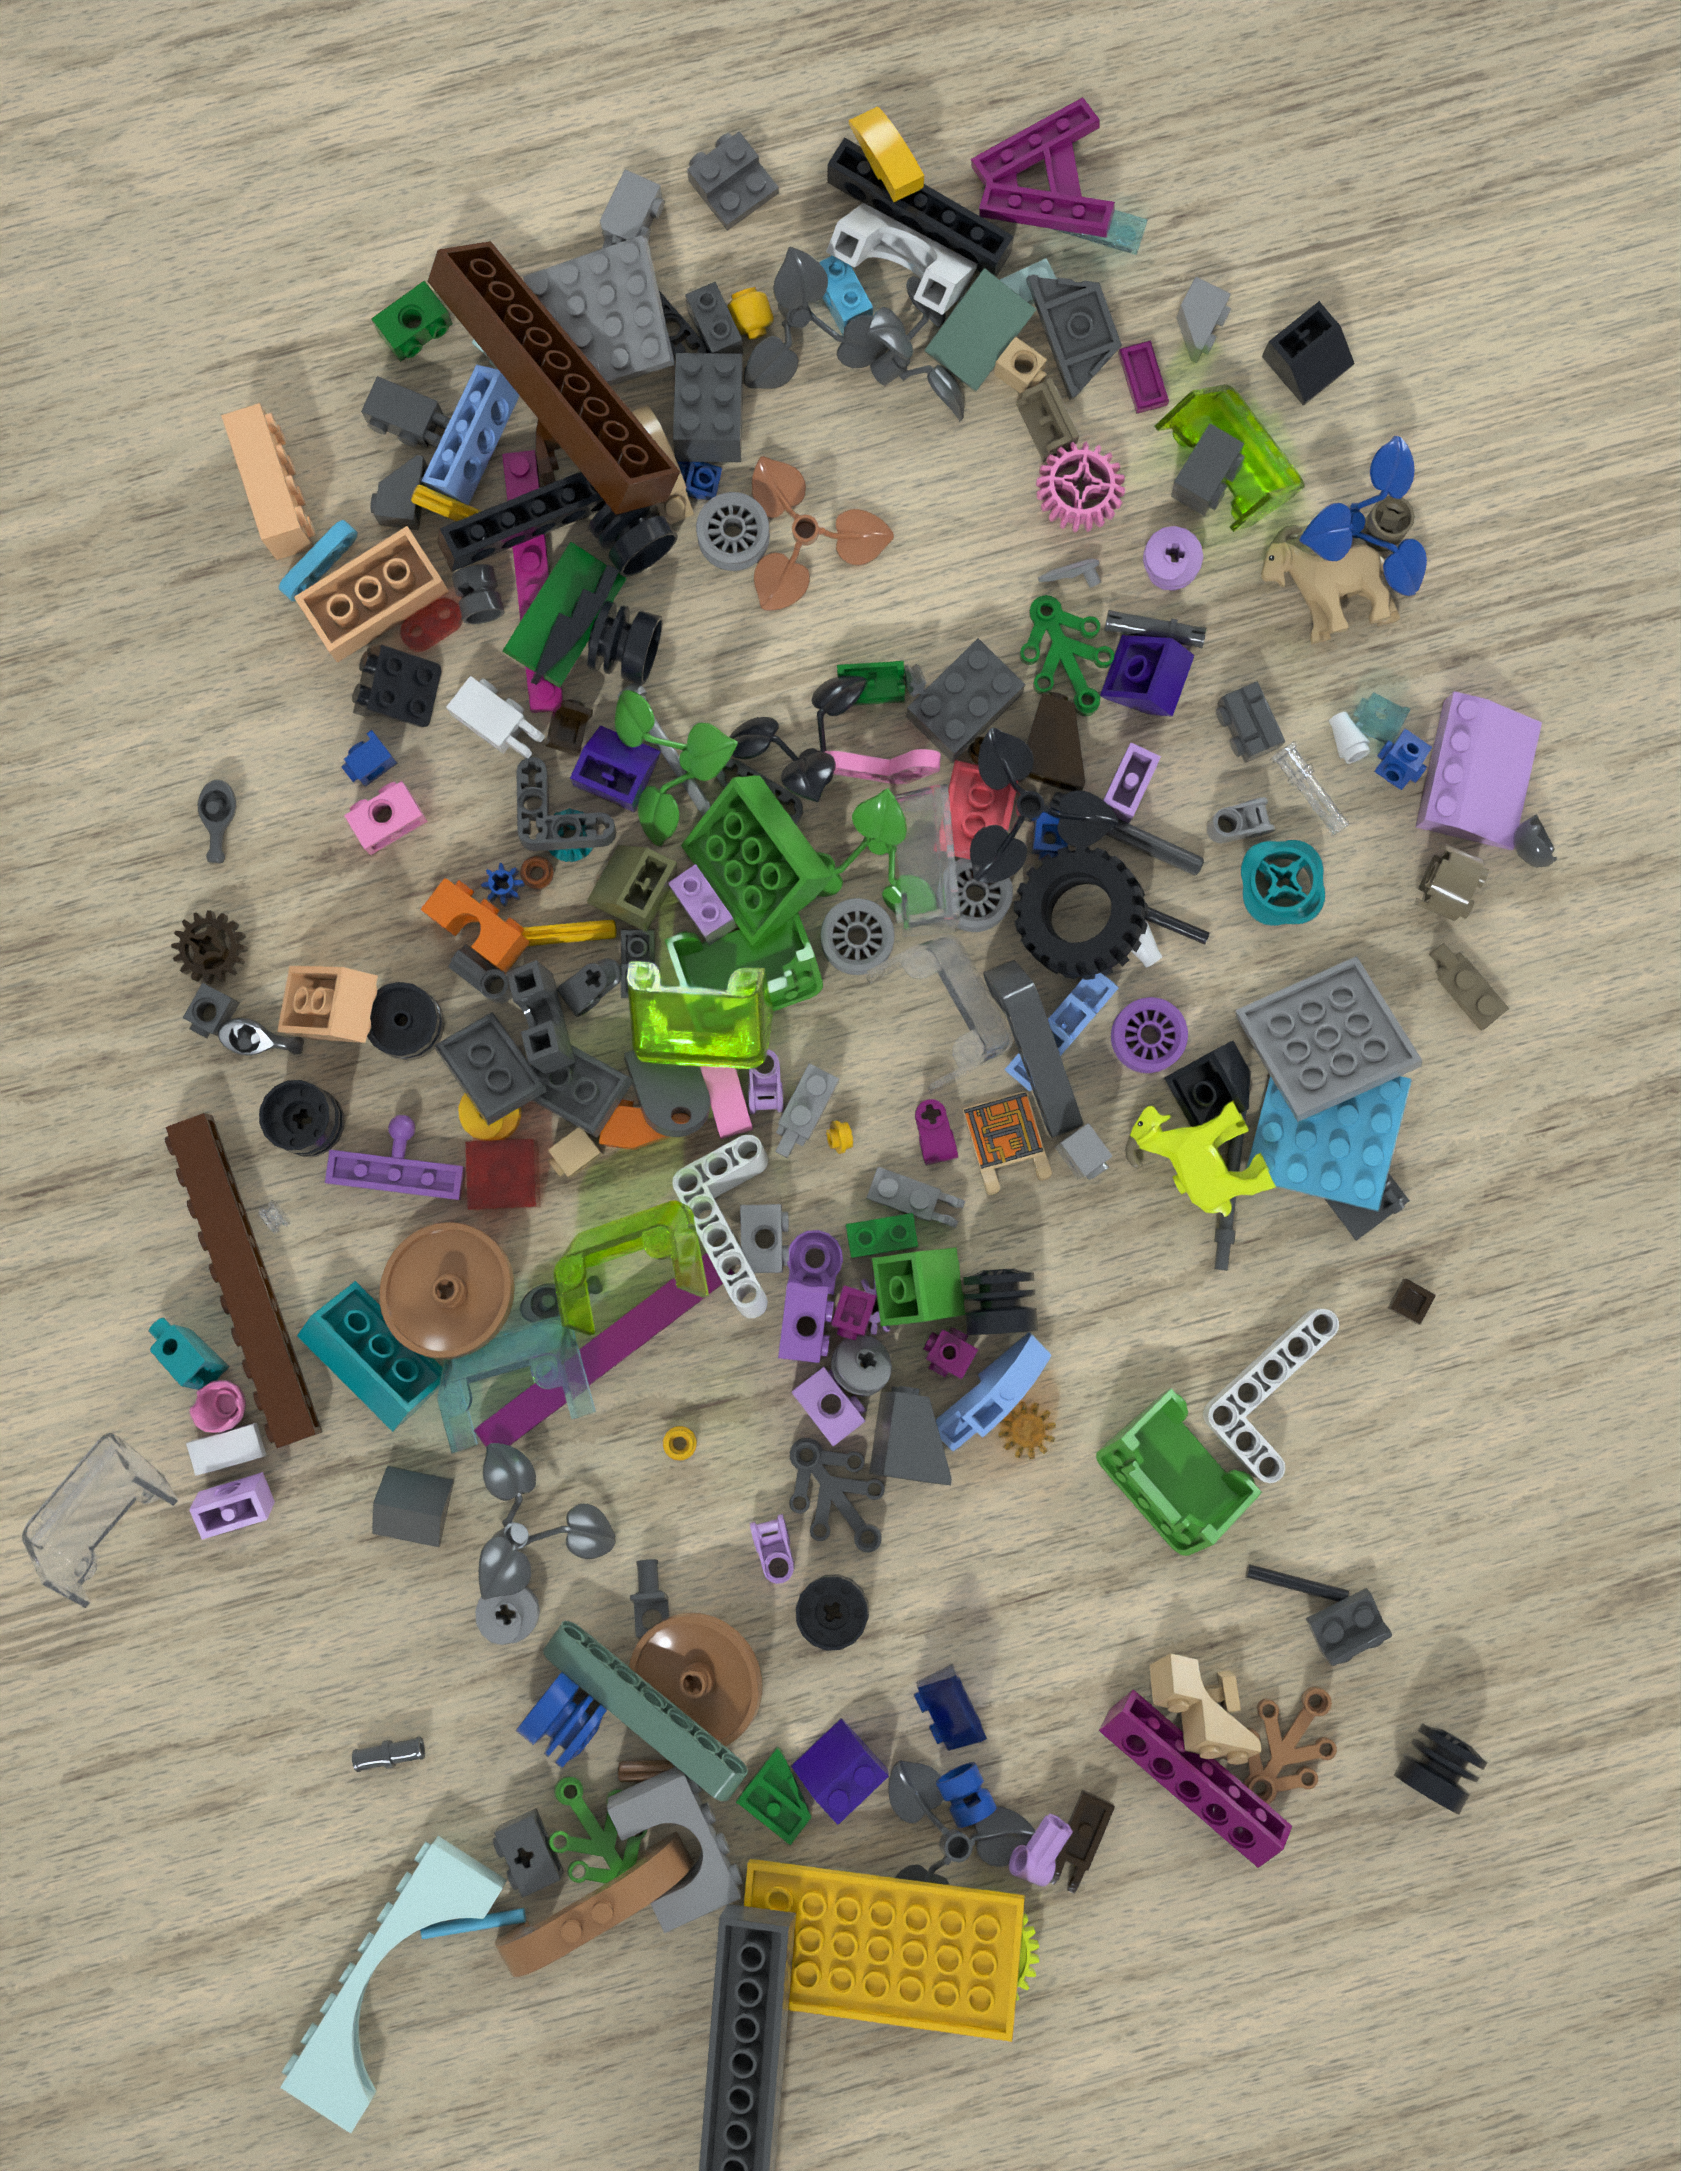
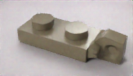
M1443 943L1429 954L1440 967L1435 971L1439 976L1438 981L1479 1030H1484L1509 1010V1007L1478 970L1460 952L1455 955Z

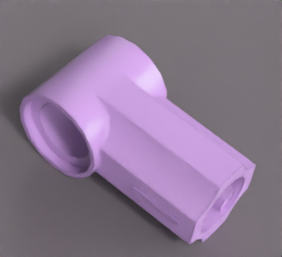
M1051 1813L1046 1815L1026 1846L1019 1845L1013 1851L1009 1861L1010 1873L1038 1886L1044 1887L1048 1885L1054 1876L1055 1859L1073 1832L1070 1826L1056 1815Z

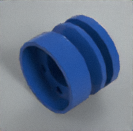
M563 1672L559 1674L516 1729V1732L532 1745L545 1735L550 1737L551 1740L544 1752L547 1757L551 1755L558 1745L561 1746L564 1750L555 1761L561 1768L582 1752L600 1728L603 1715L607 1711L603 1705L599 1704L591 1715L585 1710L594 1699L591 1695H588L577 1705L573 1698L579 1686Z

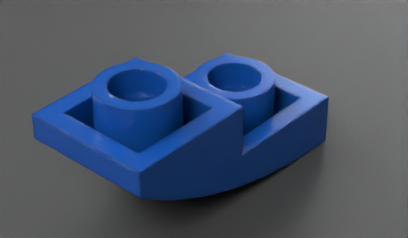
M677 462L686 485L688 497L710 500L717 495L722 472L721 467L705 462Z

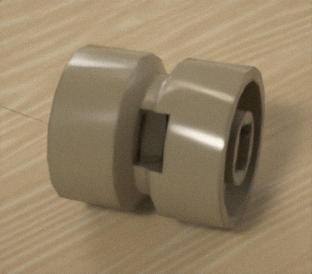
M1387 496L1385 499L1377 502L1365 519V526L1361 532L1398 546L1414 524L1415 514L1413 507L1403 497L1394 499L1391 496ZM1365 541L1369 547L1377 551L1384 552L1389 550L1387 548Z

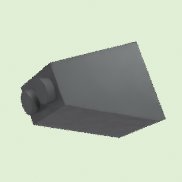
M905 1386L892 1387L891 1392H881L869 1474L951 1486L952 1477L930 1398L920 1396V1389Z

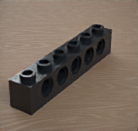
M845 137L827 164V183L978 264L976 270L982 272L985 268L997 277L1011 254L1013 235L925 184L922 189L893 202L882 179L878 180L862 148Z
M580 471L440 528L437 544L451 572L597 513L607 503Z

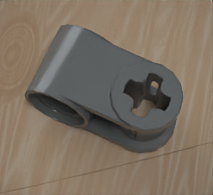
M610 958L602 959L597 963H589L574 976L563 982L557 988V992L573 1014L579 1017L595 1007L601 998L620 983L622 969L615 960Z

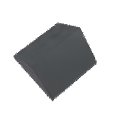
M387 1466L373 1502L372 1534L440 1547L454 1479Z

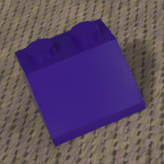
M1122 635L1100 696L1145 714L1173 717L1195 655L1173 638Z
M842 1718L791 1765L814 1800L837 1825L889 1777L888 1768Z

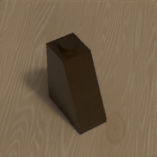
M1049 692V695L1042 693L1027 740V745L1033 754L1034 763L1032 771L1026 779L1069 792L1082 791L1085 785V775L1075 704L1068 701V697L1063 694Z

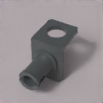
M657 1559L636 1561L638 1592L630 1595V1601L634 1603L635 1633L637 1638H642L649 1630L644 1627L642 1622L643 1615L648 1610H657L661 1614L662 1620L669 1617L668 1595L659 1590Z

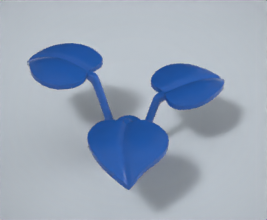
M1394 436L1375 454L1370 466V477L1373 486L1377 490H1381L1378 495L1359 503H1352L1350 508L1342 503L1328 505L1310 522L1299 541L1327 561H1339L1344 558L1351 548L1353 538H1359L1387 548L1393 554L1389 555L1383 564L1386 581L1399 594L1413 596L1422 584L1427 566V556L1422 544L1414 539H1405L1397 548L1392 543L1361 532L1365 526V517L1360 512L1361 508L1385 499L1388 494L1394 499H1400L1408 492L1412 485L1415 472L1414 460L1405 441L1399 436Z

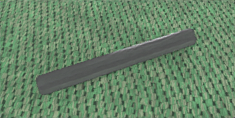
M1055 792L1049 807L1061 812L1060 800L1065 794ZM1118 819L1117 826L1106 834L1194 876L1200 872L1204 863L1202 857Z

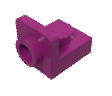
M844 1285L831 1323L833 1327L838 1328L837 1335L855 1341L858 1335L865 1337L877 1296Z

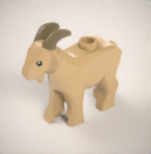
M1297 525L1282 528L1271 542L1265 555L1261 579L1265 582L1276 581L1281 587H1285L1284 574L1289 572L1311 614L1313 623L1310 634L1311 645L1331 639L1330 634L1345 632L1349 629L1340 600L1351 598L1356 594L1371 601L1370 624L1377 623V627L1397 622L1400 619L1398 610L1390 595V590L1383 584L1380 577L1384 575L1383 564L1385 560L1375 549L1363 544L1351 546L1348 553L1341 560L1327 561L1320 556L1315 557L1306 554L1294 545L1286 542V540L1297 538V534L1302 532V528Z

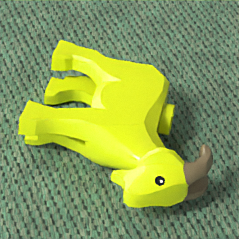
M1234 1101L1225 1105L1220 1115L1202 1125L1181 1127L1162 1131L1161 1125L1168 1121L1171 1115H1161L1154 1106H1147L1133 1125L1126 1144V1158L1137 1169L1143 1166L1137 1156L1138 1149L1169 1158L1177 1172L1172 1177L1181 1195L1187 1192L1192 1203L1206 1213L1221 1212L1224 1217H1227L1232 1209L1230 1199L1233 1197L1254 1195L1276 1187L1261 1153L1255 1155L1247 1169L1237 1172L1228 1171L1225 1161L1217 1149L1226 1141L1249 1131Z

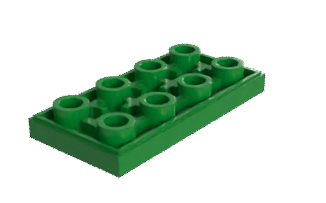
M570 542L502 652L535 672L546 640L558 614L561 613L570 617L582 590L585 589L594 593L600 575L607 565ZM620 573L617 574L605 601H614L625 583L626 577H623ZM599 612L580 641L544 679L558 688L561 687L588 643L592 626Z

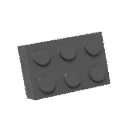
M676 353L673 444L676 461L741 462L743 411L742 354Z
M977 638L926 688V695H919L907 707L906 717L953 763L976 738L980 737L1023 694L1026 684Z

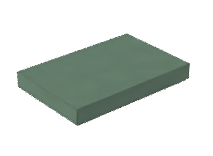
M984 268L924 352L976 392L995 367L998 358L1015 336H1018L1037 309Z

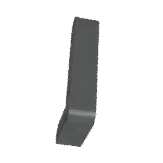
M1015 960L984 971L983 976L989 992L1007 1017L1051 1138L1083 1126L1077 1102L1033 981Z

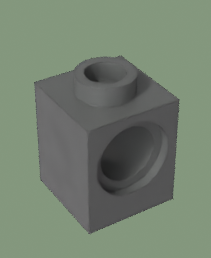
M202 983L183 1019L192 1023L189 1028L190 1030L205 1038H208L210 1033L218 1036L220 1026L226 1021L231 1020L240 1002ZM210 1005H215L216 1016L211 1021L206 1022L203 1017L204 1010Z

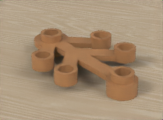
M1310 1687L1303 1693V1708L1283 1739L1281 1738L1277 1719L1279 1715L1278 1705L1271 1699H1262L1257 1704V1713L1264 1722L1271 1758L1264 1769L1259 1753L1248 1758L1247 1763L1250 1774L1244 1779L1243 1784L1254 1792V1785L1257 1782H1264L1265 1790L1262 1793L1255 1794L1266 1804L1274 1801L1277 1792L1301 1787L1312 1789L1318 1783L1317 1773L1308 1766L1300 1767L1294 1775L1277 1777L1283 1766L1319 1758L1331 1760L1337 1753L1335 1743L1327 1737L1317 1739L1315 1744L1295 1748L1314 1717L1324 1716L1331 1709V1697L1320 1687ZM1315 1694L1320 1695V1703L1317 1706H1311L1309 1702L1310 1697ZM1267 1704L1273 1705L1274 1708L1273 1713L1269 1716H1265L1262 1713L1263 1707ZM1247 1727L1261 1742L1260 1735L1253 1728ZM1324 1743L1331 1745V1750L1328 1754L1320 1753V1746ZM1306 1772L1312 1773L1311 1782L1302 1783V1775Z

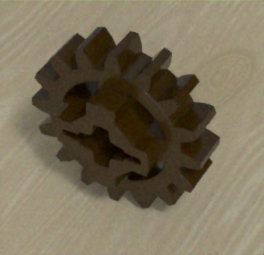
M207 910L205 918L197 912L193 913L194 922L190 923L184 919L182 921L183 926L186 928L184 932L176 930L174 932L180 938L179 943L171 944V948L178 950L180 954L173 957V960L177 963H184L180 971L186 975L192 972L191 979L199 982L202 976L204 982L212 985L214 977L222 983L226 982L225 973L229 972L236 975L237 971L233 966L236 963H245L239 957L240 952L248 951V947L240 944L239 941L246 938V935L243 932H235L239 924L234 920L227 923L228 916L223 913L217 919L215 913L211 910ZM207 927L206 931L195 934L200 929ZM227 935L230 939V949L227 948L225 943ZM199 943L213 944L221 952L207 951ZM189 945L192 947V950L194 952V957L192 960L189 954ZM224 960L220 966L212 968L215 963Z

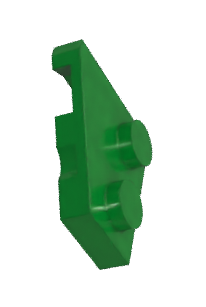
M777 1746L738 1796L736 1803L791 1845L812 1818V1814L782 1750Z

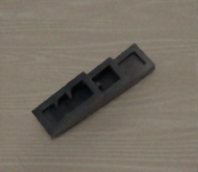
M607 565L600 575L594 593L583 589L576 600L571 616L558 614L530 683L537 685L565 659L580 641L604 604L617 577L618 569Z

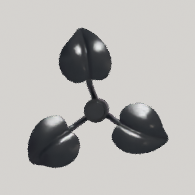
M861 676L835 677L825 681L814 692L811 701L813 706L819 709L817 711L820 751H817L815 748H809L803 751L798 758L780 737L775 735L779 729V724L775 719L756 717L741 724L729 736L738 742L732 756L739 759L755 758L764 753L769 748L771 742L776 743L793 760L784 768L781 774L783 785L797 796L819 802L824 787L833 778L836 767L834 757L825 753L827 749L824 715L827 713L829 716H838L853 706L864 691L867 679Z
M994 727L987 732L980 747L978 757L979 773L985 784L994 790H1001L1011 784L1012 788L1020 795L1016 803L1018 819L1009 834L1003 827L998 825L983 827L975 834L970 845V859L973 877L977 882H999L1013 876L1022 868L1027 858V847L1024 842L1014 837L1024 821L1033 822L1042 813H1047L1054 818L1060 819L1057 826L1058 833L1067 844L1073 847H1077V845L1090 846L1098 842L1117 826L1118 818L1111 807L1090 792L1077 790L1065 794L1060 800L1061 812H1057L1044 805V800L1039 793L1022 789L1016 781L1024 780L1030 775L1034 763L1032 751L1018 737L1004 733Z

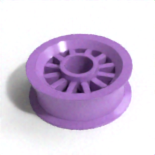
M1154 997L1141 998L1127 1005L1118 1014L1111 1029V1044L1117 1058L1126 1067L1140 1073H1156L1174 1064L1183 1054L1188 1040L1187 1024L1181 1012L1170 1002ZM1147 1012H1153L1151 1021H1149ZM1136 1014H1141L1142 1022L1135 1016ZM1159 1014L1164 1017L1160 1023L1157 1022ZM1129 1020H1130L1137 1028L1132 1027V1026H1128L1127 1024H1128ZM1169 1022L1171 1028L1163 1029L1162 1026ZM1150 1027L1156 1031L1157 1041L1155 1044H1148L1143 1041L1141 1037L1142 1028ZM1125 1032L1132 1033L1134 1036L1125 1038ZM1173 1033V1039L1164 1037L1166 1034ZM1135 1042L1136 1045L1130 1050L1127 1043ZM1162 1043L1171 1046L1169 1051L1163 1046ZM1138 1048L1142 1049L1140 1057L1134 1054ZM1156 1049L1163 1055V1057L1158 1058ZM1148 1050L1150 1052L1151 1060L1145 1059Z

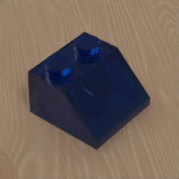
M953 1664L916 1682L919 1692L915 1693L914 1697L921 1712L929 1711L934 1721L933 1724L929 1725V1728L937 1744L944 1742L947 1750L950 1751L987 1739L983 1725Z

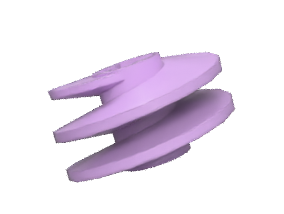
M1177 526L1164 527L1155 532L1147 542L1143 554V563L1149 579L1162 590L1175 591L1189 585L1199 573L1203 561L1202 546L1196 536L1187 529ZM1169 553L1175 554L1177 562H1171Z

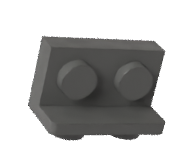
M1367 1588L1306 1618L1320 1652L1331 1666L1346 1663L1353 1656L1369 1648L1378 1647L1385 1640L1392 1637L1391 1630L1383 1622L1373 1596Z

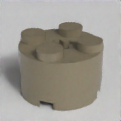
M1444 843L1440 846L1444 853L1441 857L1433 856L1423 875L1418 889L1424 892L1423 898L1421 900L1416 897L1415 904L1452 921L1457 920L1459 917L1466 919L1474 906V900L1471 899L1476 887L1481 888L1483 886L1489 869L1483 867V859Z

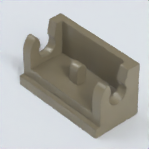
M1052 378L1021 393L1023 398L1016 401V406L1043 462L1047 460L1050 454L1057 456L1056 452L1060 446L1069 451L1070 443L1074 442L1077 445L1079 434Z

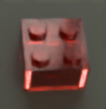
M512 1139L465 1142L468 1210L487 1211L541 1208L539 1144L537 1140Z

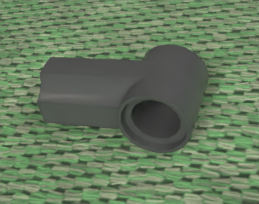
M467 944L458 949L451 958L448 967L489 1000L495 1003H505L512 998L507 975ZM498 978L503 979L504 987L502 991L498 994H491V983Z

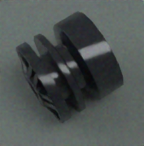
M606 504L595 514L589 524L588 529L595 538H599L598 543L603 549H611L608 557L623 577L633 576L651 567L666 555L677 541L678 535L664 516H656L658 511L656 504L617 515Z
M607 600L601 607L591 629L588 642L587 666L589 669L597 671L604 662V673L610 675L618 662H621L622 679L643 685L649 677L657 654L662 633V616L641 610L633 622L629 623V607L623 605L617 612L616 603Z
M287 1080L274 1086L265 1095L259 1109V1124L264 1136L274 1146L302 1157H317L331 1150L339 1142L344 1130V1113L339 1101L329 1092L303 1080ZM303 1118H312L311 1124H302Z
M1015 1268L983 1270L969 1277H963V1286L979 1285V1293L964 1294V1299L980 1302V1309L965 1313L967 1335L1038 1331L1037 1308L1021 1306V1299L1035 1295V1289L1020 1290L1019 1282L1035 1281L1034 1272L1028 1273Z
M840 1574L824 1575L812 1581L800 1594L796 1605V1623L802 1636L813 1646L826 1651L842 1650L854 1644L863 1634L869 1618V1602L863 1589L853 1579ZM834 1602H837L841 1605L839 1611L843 1615L841 1618L835 1616L830 1620L826 1617L828 1611L824 1607L826 1604L832 1606Z
M1422 1723L1418 1731L1431 1739L1430 1744L1426 1745L1417 1739H1413L1411 1742L1413 1746L1424 1755L1421 1760L1404 1755L1394 1776L1432 1801L1460 1815L1470 1796V1793L1458 1783L1460 1778L1478 1782L1480 1777L1466 1769V1767L1471 1763L1484 1770L1488 1762L1481 1758L1472 1746L1451 1733Z

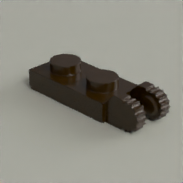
M1085 1790L1081 1791L1068 1822L1073 1832L1055 1859V1872L1049 1883L1056 1884L1067 1861L1075 1865L1067 1882V1891L1075 1894L1085 1871H1089L1115 1809L1114 1803Z

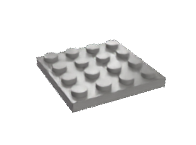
M644 235L523 276L527 286L610 386L675 365L649 244Z
M1357 956L1235 1010L1237 1020L1297 1122L1422 1067L1421 1057Z

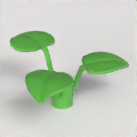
M624 690L619 696L615 712V729L622 743L629 747H638L642 744L643 739H645L647 742L683 750L679 761L681 767L687 771L686 774L662 785L660 790L655 786L646 787L638 803V816L643 831L656 846H662L673 835L679 821L677 803L673 796L667 794V791L688 779L697 778L702 781H708L716 777L729 761L738 742L722 733L714 725L706 722L698 723L691 729L687 744L653 737L648 733L653 728L655 721L650 705L638 693L632 690Z
M889 788L861 802L855 808L852 814L853 824L857 831L865 837L862 843L840 866L835 867V862L830 855L816 852L833 875V878L818 896L828 897L837 894L843 885V880L839 873L844 872L868 846L874 854H889L888 880L891 885L884 888L882 897L886 905L894 913L908 919L923 920L936 917L941 912L936 892L925 879L914 875H903L898 880L895 878V853L897 851L895 845L900 844L905 839L907 823L899 803Z

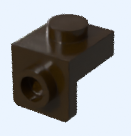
M562 700L553 709L545 746L577 756L581 751L586 723L592 717L593 710L585 707L582 702L577 700Z

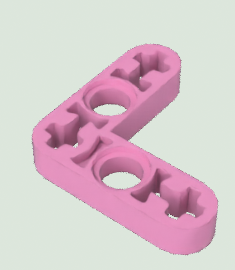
M912 750L890 760L840 751H825V753L832 755L835 759L836 767L833 773L835 775L890 784H908L940 771L941 753L934 750Z

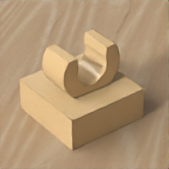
M1230 1670L1217 1672L1218 1684L1205 1685L1207 1693L1216 1703L1221 1702L1225 1711H1241L1236 1676Z

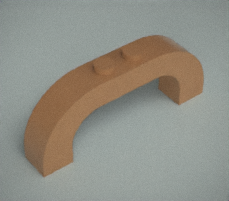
M676 1831L647 1848L645 1855L618 1877L533 1926H530L528 1920H526L525 1923H521L497 1937L495 1946L513 1977L532 1973L560 1959L655 1901L690 1871L694 1861Z

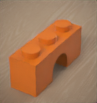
M444 878L420 910L455 937L468 923L479 922L481 926L480 935L471 948L506 974L530 943L522 935L525 929L510 917L506 922L499 918L497 914L500 910L486 899L479 903L471 896L475 892L460 880L453 884Z

